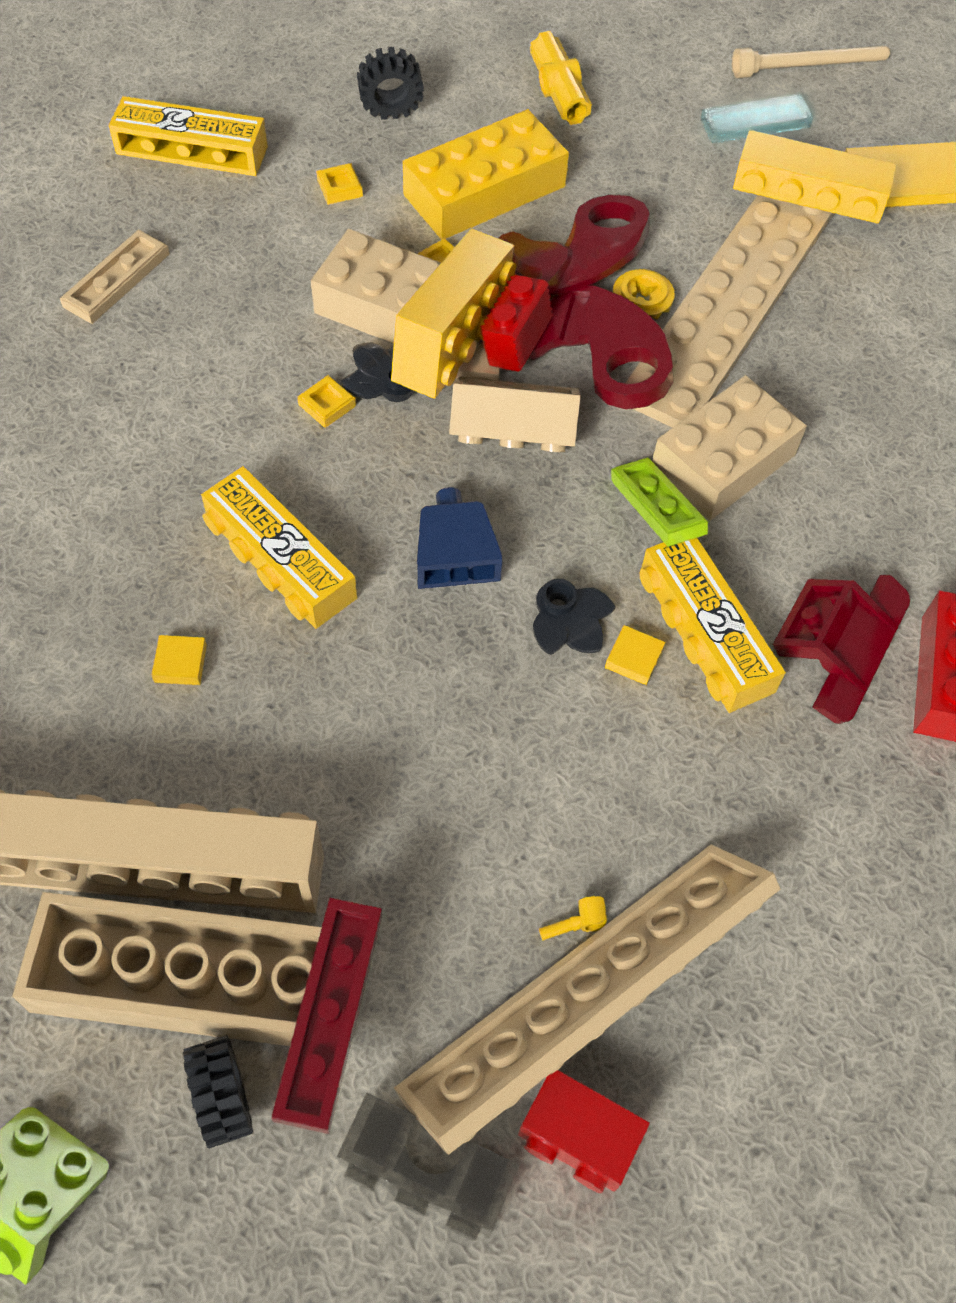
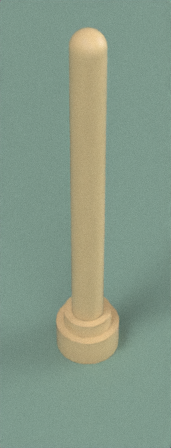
M887 46L759 54L758 51H753L752 48H737L732 56V70L736 78H748L753 73H757L759 69L883 61L889 58L890 49Z

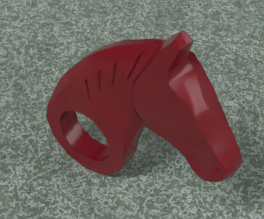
M610 194L592 198L578 207L571 233L565 244L527 239L517 232L505 233L498 239L514 245L512 262L516 264L514 275L545 280L549 284L547 287L550 290L548 294L559 295L591 285L611 275L631 261L639 253L648 237L650 212L643 202L635 198ZM605 219H622L630 222L625 226L616 228H604L595 225L596 222Z
M586 285L579 289L559 294L550 301L552 302L550 307L552 308L551 313L553 317L530 354L529 360L538 359L550 350L560 347L588 344L592 355L595 393L607 405L625 410L643 408L652 405L666 396L674 383L671 351L665 333L644 310L623 296L593 285ZM628 362L647 363L656 370L647 380L633 384L620 383L610 377L614 369Z

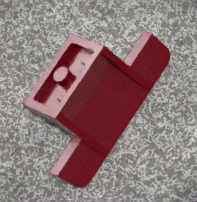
M879 575L870 595L855 580H807L772 645L778 656L819 659L822 667L829 672L812 708L836 724H842L854 718L910 605L909 593L892 575Z

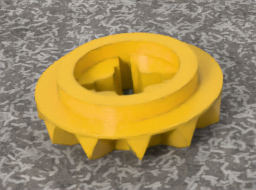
M636 269L625 272L617 278L613 286V293L628 299L657 320L662 312L670 311L674 301L675 292L671 282L660 273L652 270ZM637 292L644 297L650 296L649 301L645 300L643 297L636 298Z

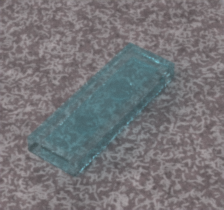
M796 94L702 109L700 120L711 142L716 143L747 138L749 130L771 134L811 127L813 115L802 95Z

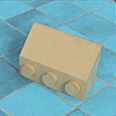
M458 377L453 383L449 434L459 435L458 442L467 444H483V438L500 439L499 445L502 447L524 448V442L541 443V450L565 452L566 446L575 447L581 396L579 388Z

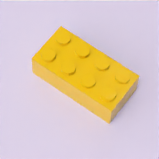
M526 109L403 160V195L441 240L443 238L447 239L565 187L569 152L532 112Z
M472 228L467 232L396 314L391 381L434 399L445 385L451 386L453 384L459 367L463 362H470L475 353L477 342H480L482 339L480 326L484 325L483 320L487 319V314L491 313L490 309L494 308L497 298L501 297L500 293L504 292L507 282L511 281L510 276L515 274L516 264L512 262L513 244Z

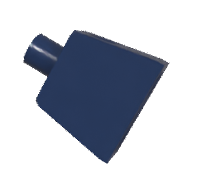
M448 487L439 490L436 493L437 505L425 506L421 509L417 553L418 589L501 581L502 553L484 505L478 501L462 503L461 492L457 488Z

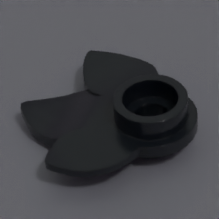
M372 342L357 344L353 347V359L358 370L341 380V385L345 390L364 399H372L383 395L384 398L391 402H403L409 399L415 392L410 388L391 381L394 344L387 350L379 344Z
M565 579L550 580L537 593L536 607L539 614L533 623L535 639L541 649L549 655L559 651L565 643L571 649L581 653L600 652L603 645V631L598 619L610 615L615 611L616 607L611 599L598 589L592 587L576 589L571 582ZM554 599H560L564 601L566 605H555L551 603V601Z

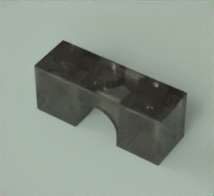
M366 1093L336 1156L340 1165L347 1167L343 1177L370 1191H374L377 1183L397 1192L394 1199L395 1203L421 1216L425 1215L429 1207L448 1217L445 1224L446 1228L467 1239L476 1241L479 1232L490 1237L519 1164L468 1141L459 1161L453 1168L441 1174L425 1173L412 1163L408 1155L409 1143L417 1127V1116Z

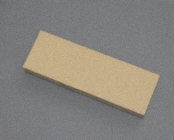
M138 229L60 298L62 307L93 324L170 255L168 245Z

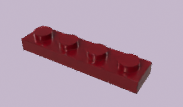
M329 897L271 1116L273 1122L325 1134L330 1133L383 916L382 908Z

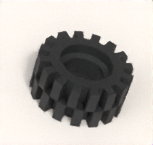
M388 47V53L383 54L382 48L376 49V57L374 58L370 53L365 56L366 63L361 62L359 72H357L360 99L366 111L370 109V115L375 118L380 113L381 120H387L388 115H392L393 119H399V113H403L404 117L410 115L409 108L416 111L419 107L418 101L422 102L424 97L420 66L415 61V57L412 54L407 56L406 50L402 48L399 49L398 54H395L394 47ZM391 78L404 81L399 87L392 90H383L377 87L382 81Z
M228 1035L183 1049L184 1070L188 1078L186 1079L187 1085L191 1093L193 1109L195 1108L197 1124L201 1129V1136L203 1141H205L206 1147L210 1149L252 1135V1119L249 1113L250 1109L245 1095L246 1092L242 1083L241 1072L237 1065L236 1055Z

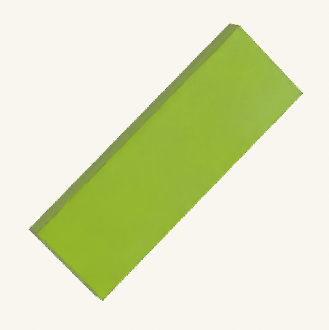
M647 457L611 469L613 484L667 547L708 534V521L650 458Z

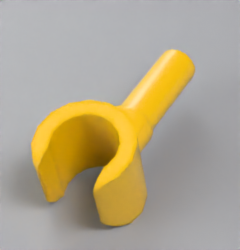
M591 896L580 899L578 901L579 916L569 917L568 919L539 928L542 941L580 929L585 932L599 931L607 923L604 898L601 896Z

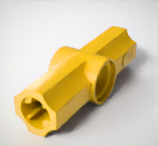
M551 31L541 32L530 44V54L539 70L541 90L544 97H552L563 120L568 121L570 125L580 124L586 116L591 114L592 103L582 85L579 62L576 58H568L559 38L553 36Z

